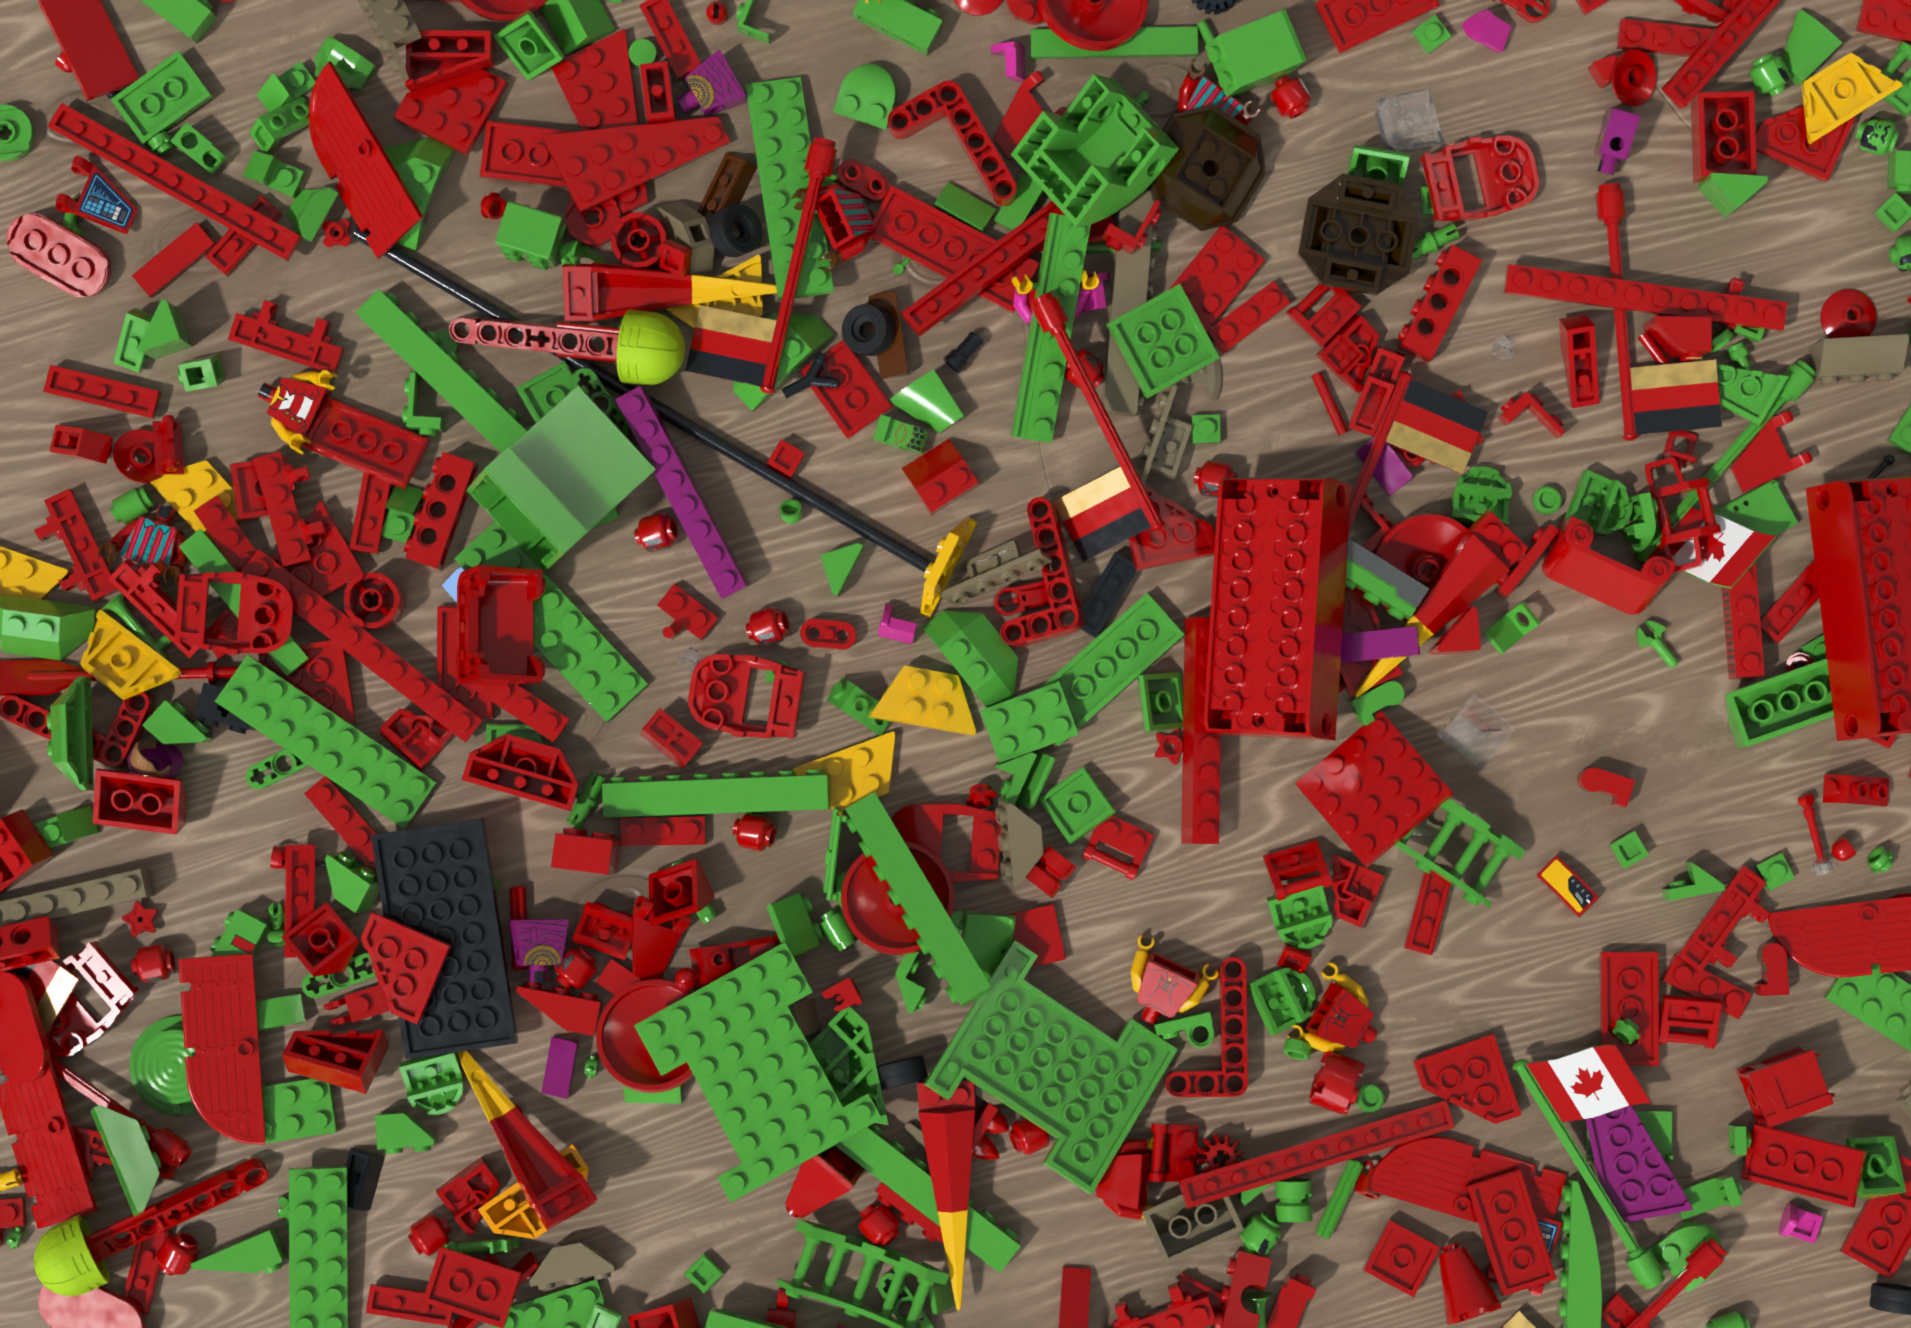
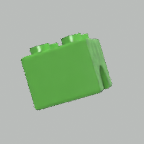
M508 201L495 242L501 249L500 253L505 255L504 258L518 263L521 262V259H525L531 262L532 267L547 271L548 266L552 268L557 266L560 256L559 250L564 243L568 228L563 223L561 216Z

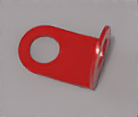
M1367 1160L1363 1163V1169L1356 1182L1355 1192L1367 1198L1379 1199L1380 1197L1377 1194L1369 1191L1374 1164L1372 1161ZM1366 1165H1369L1370 1170L1364 1175L1363 1169Z

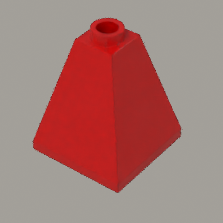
M835 1145L802 1163L785 1202V1205H787L786 1210L795 1218L806 1217L850 1191L865 1169Z

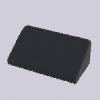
M351 1147L346 1163L347 1207L361 1211H369L371 1209L384 1156Z

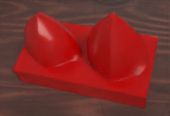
M984 1101L976 1114L972 1157L982 1160L999 1159L1000 1156L995 1144L984 1133L985 1131L993 1134L1005 1133L1009 1131V1125L1006 1117L996 1105H991Z

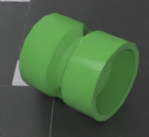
M1287 1178L1275 1182V1196L1279 1198V1202L1275 1204L1276 1221H1312V1204L1308 1202V1198L1312 1196V1180Z

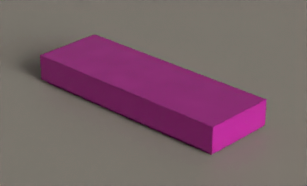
M1417 626L1342 634L1340 664L1420 655Z

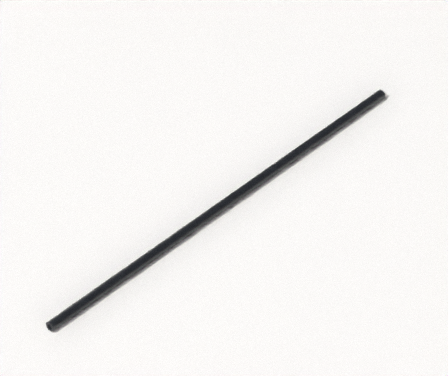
M357 227L353 238L370 247L366 241V238L371 234L370 231L361 232L359 227ZM395 246L383 255L489 318L522 321ZM519 328L511 329V331L524 337L523 332ZM544 333L538 336L531 335L530 340L541 338L543 344L550 340ZM556 356L578 370L581 368L591 369L603 385L620 395H624L636 388L629 383H622L619 377L588 359ZM650 396L661 419L924 573L930 562L935 563Z

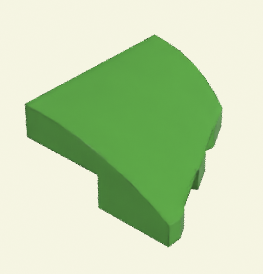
M1802 9L1795 15L1796 19L1788 36L1785 52L1782 55L1791 74V80L1797 86L1811 75L1842 44L1830 30Z
M934 369L889 399L894 407L900 408L910 414L911 417L922 421L940 434L964 419V415Z

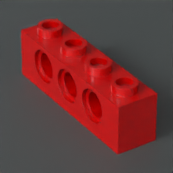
M1454 245L1448 251L1442 250L1435 265L1439 266L1436 275H1429L1423 287V290L1427 291L1423 300L1417 299L1410 312L1414 316L1410 326L1404 324L1397 339L1401 340L1399 349L1426 363L1432 360L1482 259ZM1444 273H1454L1457 277V283L1454 285L1446 283L1443 277ZM1435 296L1442 298L1444 308L1435 309L1431 304V298ZM1421 321L1428 322L1432 327L1431 333H1421L1418 323Z
M443 452L441 457L435 459L432 472L435 475L432 484L428 483L425 487L423 499L426 501L423 509L418 510L415 515L413 525L416 526L413 537L409 536L405 543L404 552L407 553L405 558L442 571L469 495L466 490L473 483L479 465ZM448 477H454L456 481L455 487L451 491H444L442 487L443 481ZM439 503L445 504L446 513L440 518L434 517V507ZM428 530H435L437 533V538L432 544L424 542V534Z
M37 916L29 921L7 923L0 927V972L60 958L58 928L49 916Z

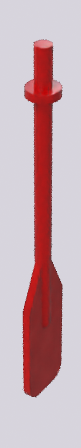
M0 660V696L50 695L67 689L78 676L90 677L91 681L98 680L85 670L58 660ZM209 661L207 667L178 668L181 675L175 679L208 678L209 684H216L217 678H231L239 666L217 667L215 661Z

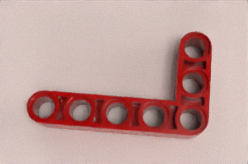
M951 80L943 81L889 113L887 122L890 134L894 138L902 140L945 117L994 202L1000 206H1009L1015 201L1017 197L1015 180L956 82ZM949 91L957 96L952 101H945L942 99V95ZM923 105H928L932 108V111L927 115L917 112ZM960 115H966L970 118V121L965 125H960L955 120ZM897 119H905L908 122L907 126L901 129L894 127L893 124ZM978 138L984 144L976 149L969 145L970 141ZM988 162H994L998 165V168L994 172H987L983 169V166ZM1000 186H1008L1012 189L1011 193L1007 196H1001L996 191Z
M1044 497L1033 498L1028 503L1027 514L1036 550H1042L1051 557V560L1060 558L1061 567L1057 571L1051 572V563H1048L1041 569L1051 606L1050 609L1011 619L1002 625L1000 630L1002 640L1016 648L1075 633L1084 624V614L1058 511L1055 505ZM1041 505H1047V514L1042 518H1038L1037 509ZM1053 531L1055 535L1054 541L1045 545L1043 542L1044 535L1047 532ZM1062 585H1067V595L1064 598L1058 599V588ZM1068 612H1074V622L1069 626H1065L1063 622L1064 616ZM1046 619L1048 622L1047 630L1043 633H1038L1037 624L1039 621ZM1015 627H1020V638L1012 641L1010 638L1011 631Z
M144 691L123 700L108 735L93 729V737L96 740V745L93 749V760L110 767H124L128 764L127 757L130 750L137 742H140L146 729L143 724L155 709L156 702L152 694ZM9 695L0 700V717L51 740V730L47 727V714L51 713L50 709L19 696ZM138 696H143L145 706L142 710L138 711L134 706V702ZM16 701L19 705V711L16 715L12 716L9 712V705ZM41 712L44 715L45 721L38 728L34 723V719ZM127 721H130L134 728L129 736H125L122 730L123 725ZM115 747L120 748L122 753L120 760L114 762L110 755Z
M1225 957L1219 964L1220 1069L1170 1071L1164 1078V1086L1168 1093L1174 1097L1241 1096L1247 1090L1246 965L1238 957ZM1231 961H1236L1240 966V971L1235 977H1229L1225 973V966ZM1230 990H1237L1240 993V1001L1236 1005H1228L1225 997ZM1237 1018L1241 1024L1240 1030L1234 1034L1228 1033L1226 1030L1227 1021ZM1231 1047H1238L1241 1051V1057L1236 1062H1229L1227 1060L1226 1053ZM1206 1075L1212 1077L1213 1086L1211 1089L1201 1090L1198 1086L1199 1079ZM1233 1075L1241 1078V1086L1237 1090H1229L1227 1088V1080ZM1174 1076H1182L1185 1080V1086L1179 1091H1174L1170 1088V1080Z

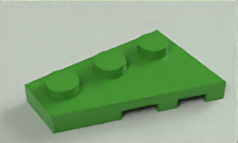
M1717 364L1720 406L1760 427L1787 383L1789 376L1772 375L1761 371H1750Z

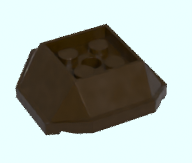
M1215 105L1170 115L1162 130L1180 149L1160 175L1149 185L1153 202L1156 199L1160 200L1159 206L1198 231H1206L1237 222L1266 174L1260 134ZM1207 160L1213 164L1214 168L1210 176H1207L1203 171V165Z
M1341 174L1308 198L1297 255L1322 286L1377 296L1409 274L1419 217L1404 196L1399 184ZM1355 231L1361 232L1365 238L1364 243H1354L1351 239V233Z

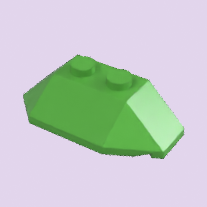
M774 312L767 319L777 320L779 312ZM791 313L775 382V390L834 336L815 315ZM733 381L734 393L752 412L771 395L763 393L759 386Z
M0 594V648L3 653L61 661L89 638L90 632L94 631L96 607Z
M943 610L922 627L986 708L1014 698L1018 656L1002 640L1001 635L984 614Z
M78 676L50 706L51 713L47 714V727L51 730V741L48 742L47 752L49 758H52V764L80 790L94 791L91 678Z
M98 1105L90 1111L96 1123L134 1217L144 1212L160 1174L158 1168H161L160 1160L156 1152L151 1153L147 1142L150 1141V1137L144 1125L140 1126L138 1120Z

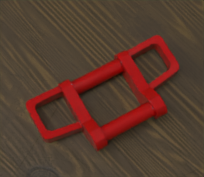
M1673 457L1646 464L1645 473L1651 498H1655L1658 507L1657 518L1662 534L1660 542L1661 546L1665 549L1667 559L1675 562L1671 545L1694 540L1696 560L1681 566L1675 565L1673 572L1679 573L1701 567L1703 565V554L1700 538L1722 533L1720 524L1716 523L1708 487H1710L1708 478L1685 481L1679 462ZM1672 464L1679 483L1656 489L1653 470ZM1697 491L1705 526L1673 534L1664 498L1685 492Z

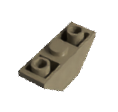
M682 201L658 206L656 210L667 238L692 249L688 274L712 276L715 246L710 238L709 227L705 217Z
M998 798L999 807L995 809L997 823L1001 827V835H998V845L1000 851L1003 852L1004 860L1000 864L1003 879L1011 885L1019 886L1044 854L1042 830L1039 824L1005 798Z
M584 1239L556 1244L530 1279V1287L538 1286V1290L555 1287V1282L565 1280L566 1285L583 1282V1277L594 1275V1280L611 1277V1272L617 1269V1263Z

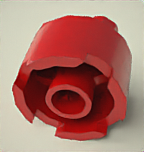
M643 212L629 213L620 218L610 237L611 248L621 265L653 270L658 268L660 264L662 242L668 240L660 221ZM638 238L647 241L641 248L633 246V244H637L636 239Z
M369 572L359 574L349 582L344 591L345 612L353 622L364 628L374 630L388 628L396 623L403 613L405 597L402 589L396 581L382 573ZM372 595L375 597L379 596V604L370 607L372 603L370 597Z
M1333 1051L1324 1052L1320 1059L1324 1066H1320L1318 1073L1314 1076L1309 1094V1104L1347 1115L1351 1104L1355 1103L1358 1096L1359 1088L1355 1087L1357 1079L1362 1077L1365 1063Z

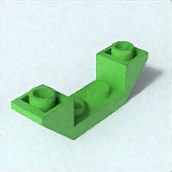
M961 910L954 911L951 918L959 934L964 925V918L962 917L965 912ZM919 952L904 955L895 972L907 1011L912 1014L915 1008L921 1011L928 995L924 994L926 987L906 977L908 973L914 975L921 961L916 958Z

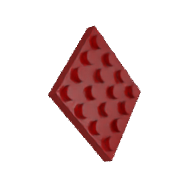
M1382 711L1374 716L1375 721L1366 726L1363 725L1295 783L1366 868L1454 795Z

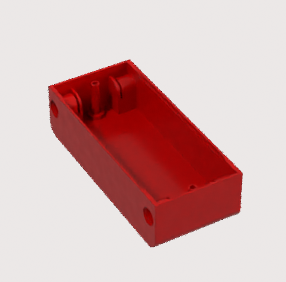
M1911 475L1841 480L1806 488L1837 741L1911 733Z
M1224 477L1221 479L1218 488L1204 703V726L1207 732L1230 736L1336 741L1352 485L1332 478Z

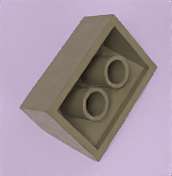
M1909 334L1823 339L1809 347L1811 368L1816 373L1813 380H1821L1823 385L1836 384L1838 379L1849 378V383L1865 382L1866 377H1877V381L1894 380V376L1902 373L1904 369Z
M1181 1194L1142 1212L1165 1265L1244 1230L1229 1196L1186 1209Z

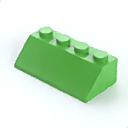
M1827 658L1725 694L1728 723L1737 748L1748 747L1834 716Z

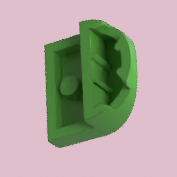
M872 63L854 68L842 81L833 112L886 130L888 127V115L893 110L898 97V87L891 73L886 68Z
M1486 466L1472 467L1469 472L1460 476L1452 495L1451 518L1459 523L1473 525L1489 509L1507 527L1510 498L1512 496L1510 483H1506L1499 476L1500 472L1494 468Z
M1583 470L1564 520L1573 516L1589 524L1593 534H1610L1618 529H1622L1628 523L1632 514L1633 503L1629 500L1626 492L1627 488L1618 480H1610L1590 470Z
M1650 492L1629 498L1633 503L1632 525L1622 528L1625 541L1632 542L1633 544L1630 545L1631 554L1642 552L1650 544L1656 531L1655 515L1658 514V507L1655 498H1651Z
M1323 886L1288 895L1286 899L1277 901L1275 895L1266 898L1274 927L1283 942L1295 946L1297 949H1309L1324 941L1323 937L1329 928L1332 927V915L1328 908Z
M1283 968L1270 972L1247 984L1248 991L1270 1036L1305 1021L1312 1013L1311 1008L1313 1000L1316 999V994L1312 982L1304 973H1299L1291 968Z
M456 1052L413 1058L399 1063V1069L407 1089V1099L414 1108L417 1106L427 1111L429 1115H440L449 1112L456 1106V1103L463 1094L464 1082L463 1072Z
M1686 1220L1674 1225V1229L1651 1246V1250L1672 1275L1677 1278L1686 1269L1685 1266L1688 1263L1685 1258L1703 1240L1708 1241L1712 1237L1720 1246H1722L1717 1232L1708 1224ZM1701 1276L1698 1279H1693L1685 1287L1686 1291L1689 1293L1704 1282L1705 1279Z

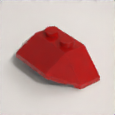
M505 734L470 752L462 777L463 781L567 811L572 810L579 783L561 749L510 734Z

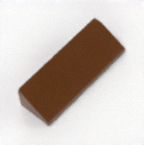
M725 153L697 211L705 217L708 227L711 218L717 211L733 204H740L756 171V166L747 159Z
M893 290L869 296V304L885 309L892 316L895 323L893 343L884 353L877 355L881 379L906 376L908 375L896 291Z

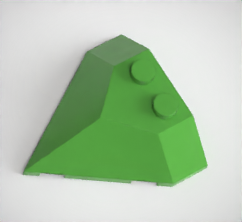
M430 137L383 148L423 215V218L396 243L415 251L418 250L427 226L423 220L442 172L447 173L455 149Z
M849 1006L841 1010L809 1045L842 1105L845 1106L869 1093L882 1116V1119L875 1123L889 1125L869 1025Z

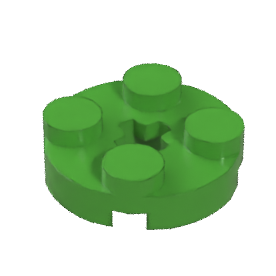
M0 104V132H3V127L5 126L12 131L9 139L5 140L3 137H0V161H15L31 152L35 138L34 126L31 119L22 110L12 105Z

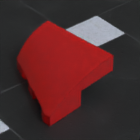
M1354 315L1326 343L1316 356L1354 392L1359 393L1363 388L1361 383L1365 370L1369 368L1372 360L1371 352L1376 347L1380 335L1362 315Z
M399 708L380 727V735L420 771L436 757L455 735L438 721H434L433 717L426 715L417 716L412 711Z
M1333 854L1331 862L1333 863L1335 917L1360 928H1365L1386 876Z
M481 1156L436 1189V1194L470 1238L474 1234L475 1227L482 1216L478 1209L489 1202L491 1197L495 1195L500 1182Z

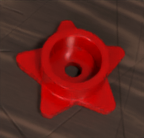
M1175 729L1169 735L1157 733L1156 738L1159 748L1154 756L1156 758L1167 757L1174 765H1177L1179 755L1183 752L1180 730ZM1173 744V749H1169L1168 745Z
M135 901L132 912L122 916V920L131 926L132 937H136L142 931L156 932L154 917L158 909H146L139 901ZM139 917L143 918L142 922L138 921Z

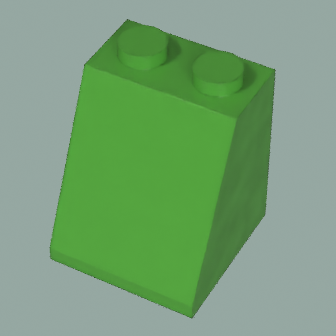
M1285 9L1221 34L1205 46L1208 58L1212 62L1226 98L1273 84L1289 75L1307 61Z

